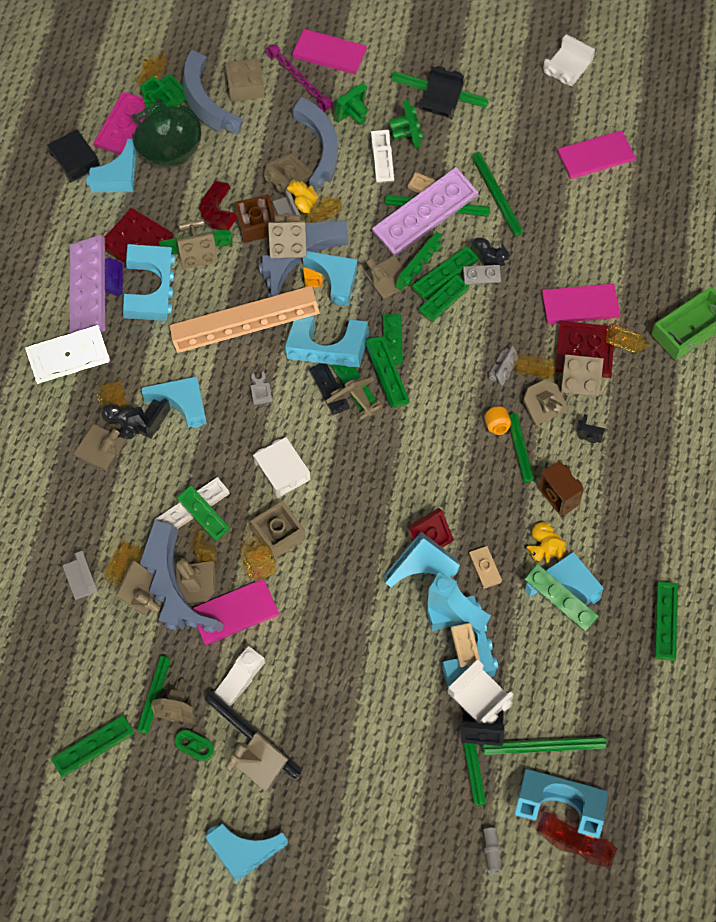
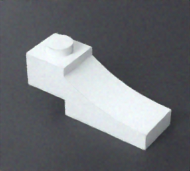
M389 130L371 131L376 183L394 182Z
M249 646L238 657L226 678L214 692L230 707L265 664L264 657Z

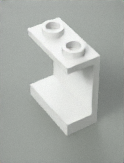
M566 34L562 40L561 49L551 61L546 58L543 72L559 79L564 84L573 86L593 61L595 49Z
M287 437L274 441L272 445L259 449L253 455L254 464L260 466L272 484L273 492L277 498L310 480V471Z
M477 660L448 687V694L475 721L493 724L498 718L497 714L501 710L505 712L513 704L511 700L514 694L511 691L507 694L483 671L484 665Z

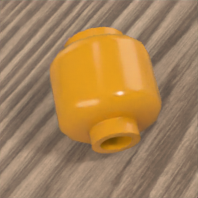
M493 406L485 413L484 420L489 432L501 435L508 431L511 426V420L508 411L504 407Z

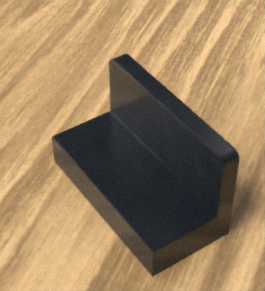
M153 399L145 411V415L148 418L147 426L143 427L139 424V434L150 439L153 438L171 410L169 400L164 399L163 402H159Z

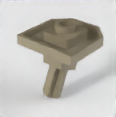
M547 380L528 387L523 398V402L535 426L569 410L558 385Z
M184 558L177 562V583L190 605L205 603L216 592L215 562L189 564Z
M184 679L176 682L175 688L170 691L168 699L161 698L152 701L151 707L154 717L174 722L181 721L195 724L194 708L185 703L188 683Z

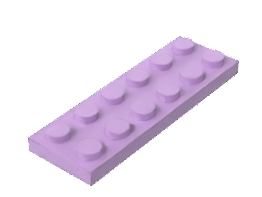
M455 167L373 227L372 231L393 256H397L477 197L479 192Z
M102 235L70 244V334L97 325L100 332L105 331V238Z

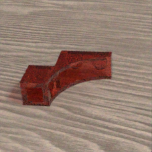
M543 812L536 830L558 850L579 854L588 863L610 868L618 849L608 839L578 833V829L566 824L549 812Z

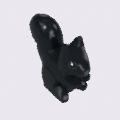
M480 237L473 239L471 242L472 247L479 251V256L483 260L484 266H504V261L510 258L503 244H500L499 248L491 247L487 239Z
M109 404L102 410L105 422L109 424L120 422L122 425L117 430L120 433L117 438L132 439L134 433L139 434V424L143 427L147 426L148 418L141 407L125 406L120 408L118 405Z

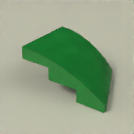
M170 73L160 81L153 75L140 85L149 118L163 115L186 102L182 85Z

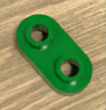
M180 731L175 737L177 749L198 761H209L214 755L213 744L191 731ZM184 740L190 741L189 744L186 746L183 745L182 742ZM202 749L208 750L204 755L200 753Z

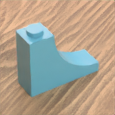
M127 139L123 152L114 161L104 166L90 168V175H87L86 181L87 186L91 188V192L134 191L135 140Z
M306 251V257H303V266L314 269L324 276L331 288V302L340 306L349 305L358 269L357 260Z
M197 377L141 388L145 403L152 402L153 399L159 402H163L164 399L169 400L170 406L177 409L183 415L188 428H198L203 424H207Z
M420 532L386 572L384 580L392 588L401 579L417 573H431L435 575L441 573L450 578L456 575L460 564L456 557Z
M574 552L546 570L585 605L589 603L595 604L601 599L603 587ZM529 583L526 584L525 592L529 597L539 593Z
M441 573L437 574L429 588L428 607L461 625L471 623L473 631L482 634L491 615L470 602L459 590L457 581Z
M223 824L219 827L217 825L212 827L207 832L208 835L205 836L207 843L235 882H238L288 844L287 838L283 833L267 840L250 841L232 834Z

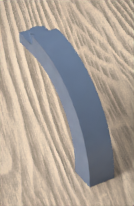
M191 50L185 62L182 78L183 93L189 107L198 118L218 132L224 128L238 135L242 128L243 119L222 109L208 97L200 81V75L205 69L207 57Z
M301 97L293 108L294 120L310 128L320 140L323 148L321 162L309 180V186H313L315 192H317L319 188L323 187L325 181L331 182L338 164L337 135L328 116L314 103Z

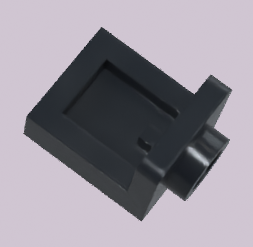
M584 414L583 420H579L576 431H580L579 438L585 439L590 443H601L605 428L586 424L588 415Z

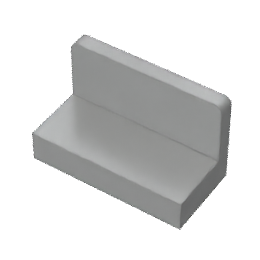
M285 189L286 197L272 201L277 215H286V213H289V215L300 214L290 191Z
M83 551L75 553L77 560L63 565L76 600L98 592Z

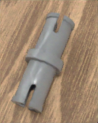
M486 828L483 830L486 846L484 854L487 855L488 873L502 872L499 856L501 847L498 846L497 829Z

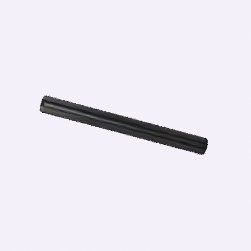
M210 691L206 695L205 701L250 741L257 732L261 734L216 693ZM290 758L282 768L293 779L298 778L302 773V769Z

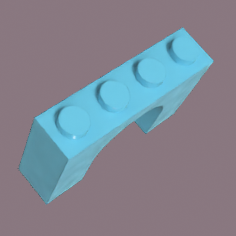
M128 244L127 269L151 271L160 278L161 286L157 291L149 295L124 294L123 318L167 321L168 314L171 315L172 304L168 303L169 298H172L173 287H169L170 281L173 282L174 271L170 270L171 265H174L175 254H171L172 247Z
M314 315L293 321L285 346L287 359L360 368L366 347L365 342L369 337L367 321L349 320L343 339L336 344L328 346L319 345L312 341L316 329Z
M474 595L466 597L470 602H472L475 606L481 609L480 602H476ZM427 606V615L432 631L461 625ZM486 626L482 634L475 631L473 633L477 643L480 662L484 665L483 671L492 677L495 676L498 663L496 657H492L490 651L493 650L491 639L486 637ZM458 658L443 662L442 669L447 687L452 685L470 666L460 668Z
M526 769L515 815L536 821L539 807L543 802H564L576 809L580 815L578 833L599 838L605 818L608 791Z

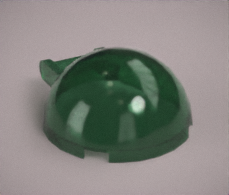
M159 97L149 107L136 115L134 113L130 115L137 126L135 133L132 134L133 145L145 161L157 167L172 168L187 162L197 152L201 142V125L196 113L190 108L181 104L180 107L170 106L168 108Z

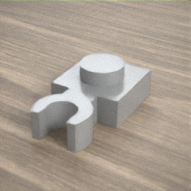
M262 372V378L256 379L255 374L252 373L251 377L254 385H251L254 405L272 402L269 382L265 383V373Z

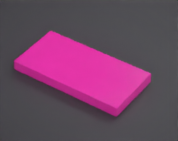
M304 29L292 53V57L356 75L367 51V46Z
M122 92L93 142L94 146L120 155L126 146L127 139L135 140L148 117L144 99Z
M622 130L557 150V154L570 179L635 161V155Z
M614 284L542 290L547 324H558L560 320L579 322L620 318Z
M264 579L193 608L199 615L218 620L224 624L222 632L215 630L214 633L202 630V626L197 625L205 646L279 616V611Z

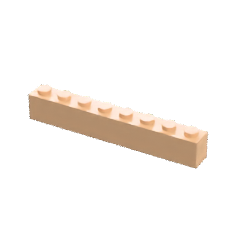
M309 286L170 325L172 341L177 353L320 314L313 287Z

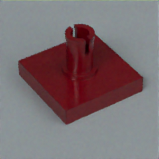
M439 507L407 527L412 542L420 532L424 533L442 548L454 541L443 510Z

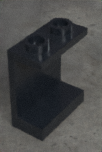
M431 66V77L424 97L420 98L418 103L419 109L452 119L465 83L464 75L459 71H447L441 66Z
M78 129L47 144L50 156H54L64 169L69 183L89 174L90 168L100 167L97 155Z
M462 708L461 743L503 746L505 725H503L504 711L501 710L497 714L498 718L493 724H484L475 721Z

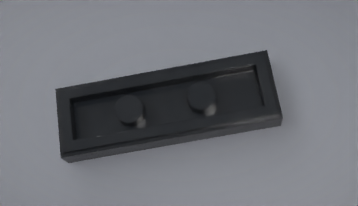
M321 363L309 368V372L332 416L350 409L346 398L327 403L326 400L332 397L331 393L340 389L328 365Z

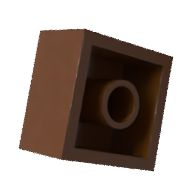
M269 194L234 202L235 213L238 216L237 221L244 243L268 238L269 222H275V213Z
M559 460L541 472L538 490L560 517L580 505L584 491L583 485L580 480L573 477L567 465H563Z

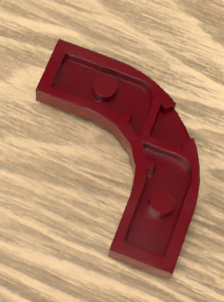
M215 181L200 203L201 217L210 227L228 231L238 218L235 212L219 209L222 199L231 189L229 183Z

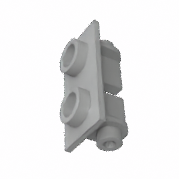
M500 265L463 267V280L465 284L501 283Z
M514 346L511 349L505 348V350L501 351L496 361L497 364H494L489 372V379L491 381L498 380L501 386L509 378L513 367L519 359Z

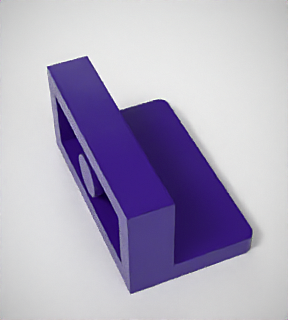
M107 257L105 259V292L120 296L123 294V263Z

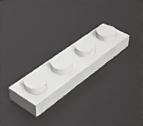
M218 477L197 491L210 506H213L229 495V490ZM178 503L154 521L170 524L179 529L192 520L193 517Z

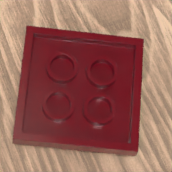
M130 208L104 237L105 252L127 265L128 244L160 247L159 241L170 240L174 237V234L135 209ZM134 269V270H136V271L139 272V273H142V271H143V270Z
M560 320L555 372L562 373L564 355L604 359L602 377L611 378L615 326Z

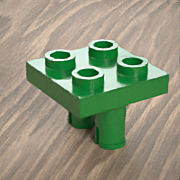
M363 82L358 86H353L346 95L343 94L337 99L334 120L337 123L347 116H351L359 126L366 122L367 118L365 115L369 109L364 105L367 86Z
M408 99L402 101L405 114L389 119L395 140L410 136L412 137L414 147L420 148L422 147L420 140H423L415 106H411Z

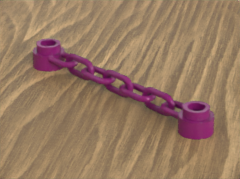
M272 44L265 48L266 54L271 60L277 58L280 64L293 74V77L302 83L312 96L317 98L318 107L323 112L331 109L333 105L331 98L323 96L314 85H311L300 71H297L287 58L283 57L278 45Z

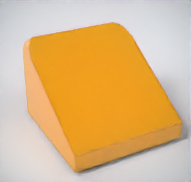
M303 267L305 287H322V274Z

